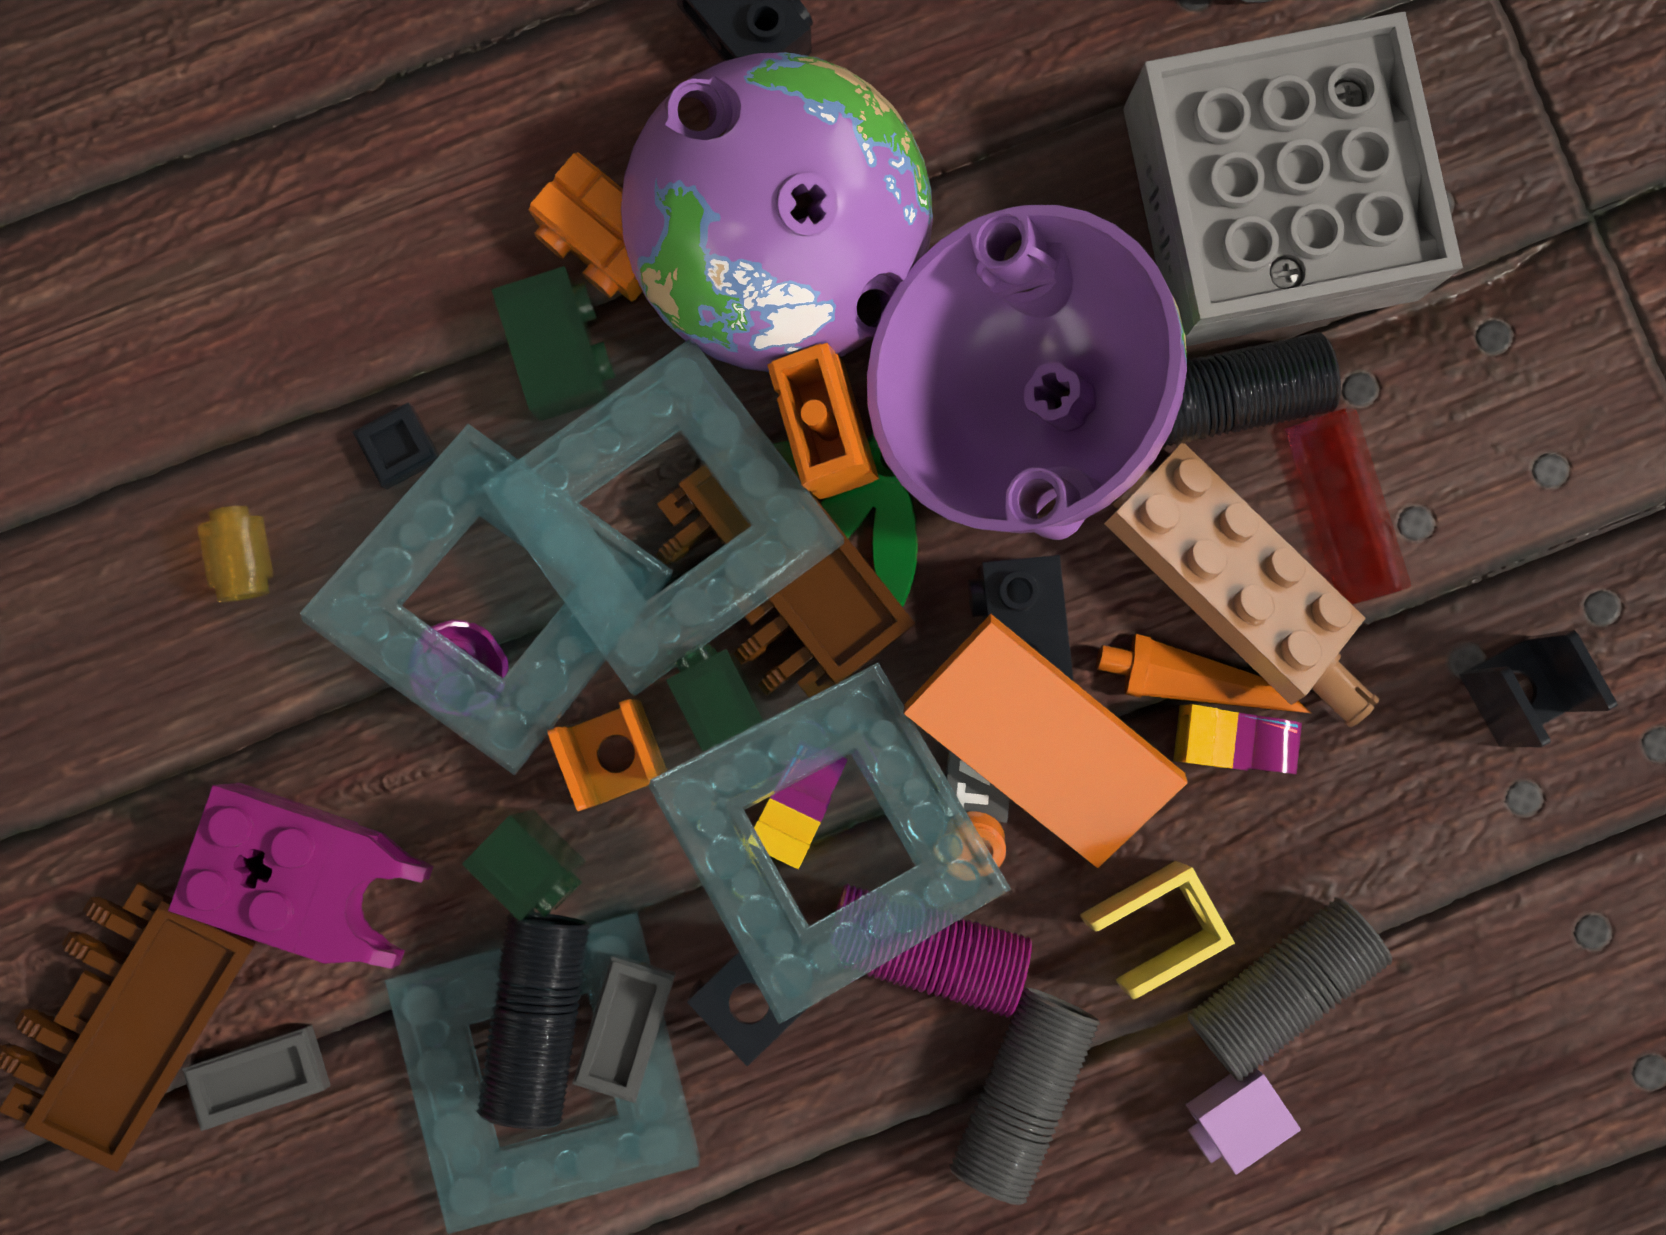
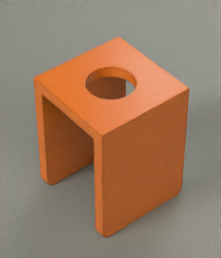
M626 699L619 702V709L573 727H555L547 730L578 812L670 777L640 700ZM612 735L626 737L630 740L635 750L633 763L622 772L608 771L599 761V747L607 737Z

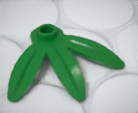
M872 433L867 440L879 479L861 487L825 498L820 504L848 539L859 528L873 507L876 508L873 528L875 573L903 607L910 592L917 563L918 540L915 513L909 491L901 485L892 470L885 464L884 457ZM789 440L773 443L799 477Z

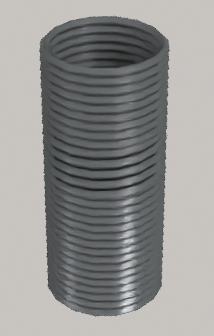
M1334 897V902L1329 901V905H1324V909H1319V913H1314V917H1309V921H1304V925H1299V929H1294V934H1288V939L1282 938V944L1276 943V948H1270V953H1264V957H1259V960L1254 961L1253 965H1249L1248 969H1244L1243 973L1239 972L1238 977L1233 976V981L1228 980V985L1223 984V989L1218 988V993L1213 992V997L1208 996V1001L1203 1000V1005L1198 1004V1009L1193 1008V1012H1188L1187 1017L1199 1036L1237 1081L1243 1082V1077L1248 1078V1073L1253 1074L1254 1069L1258 1070L1259 1065L1263 1066L1264 1061L1269 1062V1057L1274 1058V1053L1279 1054V1049L1284 1050V1045H1289V1041H1294V1037H1299V1034L1304 1033L1305 1029H1310V1025H1315V1021L1323 1019V1013L1329 1014V1008L1335 1009V1003L1341 1004L1342 999L1347 1000L1351 993H1356V989H1361V985H1366V981H1371L1372 977H1376L1377 973H1381L1382 969H1386L1387 965H1391L1392 956L1383 940L1365 918L1347 901Z
M1028 987L1023 989L1024 994H1021V1000L1018 1002L1019 1006L1016 1007V1012L1013 1013L1014 1018L1010 1019L1012 1024L1007 1025L1009 1030L1005 1031L1007 1036L1002 1037L1004 1042L1000 1043L1001 1048L997 1049L999 1054L995 1055L996 1060L992 1061L994 1066L990 1067L991 1072L987 1073L989 1078L985 1079L986 1084L983 1085L985 1091L980 1092L982 1098L976 1099L978 1105L974 1106L975 1112L970 1114L971 1121L967 1122L968 1127L965 1128L966 1133L962 1134L961 1145L957 1146L958 1151L954 1152L956 1157L952 1158L953 1163L949 1164L952 1173L970 1187L997 1200L1014 1205L1027 1203L1026 1197L1030 1196L1028 1191L1033 1190L1031 1185L1035 1184L1034 1179L1038 1178L1036 1173L1040 1172L1039 1167L1043 1165L1041 1161L1045 1159L1044 1154H1047V1149L1050 1148L1048 1142L1053 1140L1051 1135L1056 1133L1054 1127L1059 1126L1057 1120L1063 1116L1062 1111H1065L1064 1105L1068 1104L1066 1099L1071 1098L1069 1093L1073 1092L1072 1087L1076 1086L1074 1081L1078 1080L1077 1075L1081 1074L1079 1069L1083 1068L1082 1062L1086 1061L1084 1057L1088 1055L1087 1050L1091 1049L1089 1044L1093 1043L1092 1038L1096 1037L1094 1032L1098 1031L1097 1026L1101 1025L1098 1018L1081 1008L1045 992Z

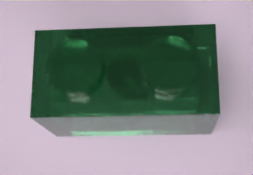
M563 266L491 289L528 408L539 421L611 399L606 380L616 378L605 342L593 343L587 321L596 319L597 315L585 282L575 285L567 269Z
M707 645L675 662L680 673L668 678L666 681L703 752L712 751L768 722L734 654L727 649L717 653L715 648Z
M534 809L509 815L462 865L521 921L536 911L545 918L553 909L557 910L583 883L575 874L586 861Z

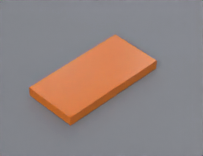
M992 614L979 625L904 704V714L1097 868L1188 783L1185 772Z

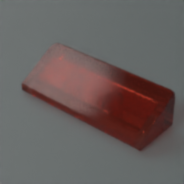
M1344 408L1286 428L1287 438L1334 588L1352 605L1411 588V581L1357 411L1354 408Z

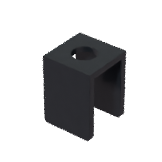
M1575 630L1529 636L1459 674L1499 747L1542 748L1551 743L1543 724L1565 712L1609 711L1618 706L1615 697ZM1514 672L1520 673L1530 680L1533 687V697L1530 702L1513 674Z
M753 928L746 935L744 947L706 983L699 979L693 985L687 1003L739 1059L748 1066L811 1006L810 987ZM745 983L759 985L766 991L769 998L767 1013L755 1022H743L730 1010V995L735 988Z

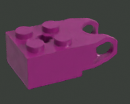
M242 783L213 785L168 911L324 964L363 962L393 969L400 965L405 950L393 945L384 935L371 928L365 920L362 909L363 895L369 884L376 878H403L422 883L424 879H430L434 866L410 856L385 833L358 825V822ZM261 855H264L263 864L272 868V874L269 877H264L260 871L259 859Z

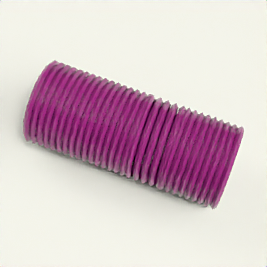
M847 883L843 887L837 905L823 962L825 964L830 963L831 966L836 964L837 968L842 966L844 970L848 968L850 972L855 970L856 974L861 972L862 975L867 974L868 977L874 976L875 979L880 978L881 981L886 979L887 983L892 981L894 985L898 983L900 987L905 985L906 989L911 986L912 990L917 988L921 993L926 990L928 995L934 992V995L937 997L941 994L943 1000L949 997L951 1002L953 1000L956 1003L961 1001L962 1005L967 1003L969 1007L974 1005L975 1009L980 1007L981 1010L986 1009L987 1012L993 1011L994 1015L996 1013H999L1000 1016L1005 1014L1006 1018L1014 1013L1024 988L1030 964L1032 941L1029 936L1024 938L1022 934L1018 936L1016 932L1012 934L1010 931L1005 932L1004 929L999 930L998 927L986 926L985 923L981 925L979 921L972 923L970 919L964 920L962 916L959 918L955 914L949 916L947 912L943 914L941 910L937 912L936 909L930 910L929 907L924 908L923 905L918 907L917 903L912 905L910 901L906 903L904 899L899 901L898 897L896 899H893L892 896L887 898L886 894L881 896L880 892L875 894L873 890L869 892L867 888L862 890L861 886L856 888L855 885L850 887L849 883Z

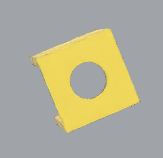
M1174 861L1080 914L1084 923L1097 932L1178 886L1180 887L1203 930L1118 977L1116 981L1120 988L1132 999L1139 998L1235 944L1191 866Z

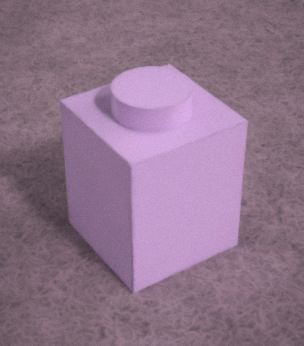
M1256 1069L1253 1070V1074L1248 1073V1078L1243 1077V1082L1237 1081L1229 1074L1186 1104V1107L1197 1121L1188 1131L1210 1163L1221 1157L1236 1175L1301 1131L1265 1075Z

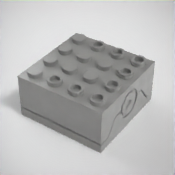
M1405 11L1156 59L1144 63L1123 111L1156 265L1178 306L1186 336V346L1419 301L1463 268Z

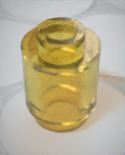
M230 506L209 511L210 521L198 525L197 528L207 585L210 588H215L217 601H240L270 594L268 579L273 578L274 574L264 518L262 516H250L247 506Z

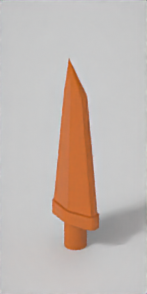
M1135 633L1132 638L1130 651L1101 645L1098 651L1096 669L1125 675V695L1139 698L1151 696L1311 713L1300 701L1290 705L1261 676L1151 640L1149 636Z

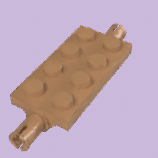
M1181 443L1153 472L1147 469L1132 487L1116 499L1112 505L1117 510L1104 524L1290 705L1305 697L1312 689L1350 728L1357 725L1372 712L1373 706L1378 704L1379 698L1363 686L1339 662L1341 658L1339 652L1365 620V617L1185 443Z

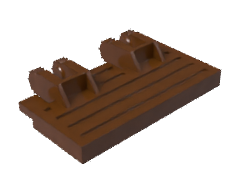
M757 424L681 481L677 489L657 503V506L674 527L696 510L701 515L658 549L655 555L664 566L680 560L690 549L712 532L724 546L702 565L695 567L685 576V579L679 586L687 596L699 592L738 562L740 565L718 583L748 622L754 625L774 608L779 613V616L741 644L733 653L741 665L758 658L766 651L769 645L789 630L803 646L781 665L774 666L763 675V679L758 686L766 696L777 690L816 660L819 665L797 682L810 701L815 704L915 625L912 618L814 495L801 485L798 475Z
M140 881L123 907L98 896L90 897L83 908L86 916L90 917L95 923L136 942L129 955L88 934L78 931L69 932L61 944L64 951L68 952L69 955L114 977L113 982L111 983L84 970L55 1018L37 1009L29 1008L22 1009L14 1021L16 1029L20 1030L27 1037L34 1038V1040L67 1055L63 1064H56L17 1045H11L10 1043L0 1045V1069L46 1091L44 1095H41L15 1083L0 1107V1112L25 1123L23 1129L115 1172H118L256 942L244 936L168 911L173 898Z

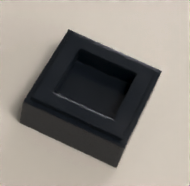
M409 402L353 431L381 487L386 490L442 461L414 406Z

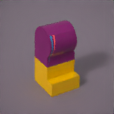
M1194 704L1180 705L1173 761L1245 771L1256 769L1297 774L1302 723Z
M802 737L750 834L746 845L799 870L826 813L833 790L848 759Z

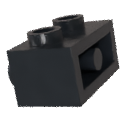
M676 0L680 10L723 61L759 53L788 52L806 56L812 53L810 27L813 25V21L800 0Z
M1060 555L982 562L977 568L978 578L968 579L969 604L972 617L982 616L984 621L992 614L1073 680Z

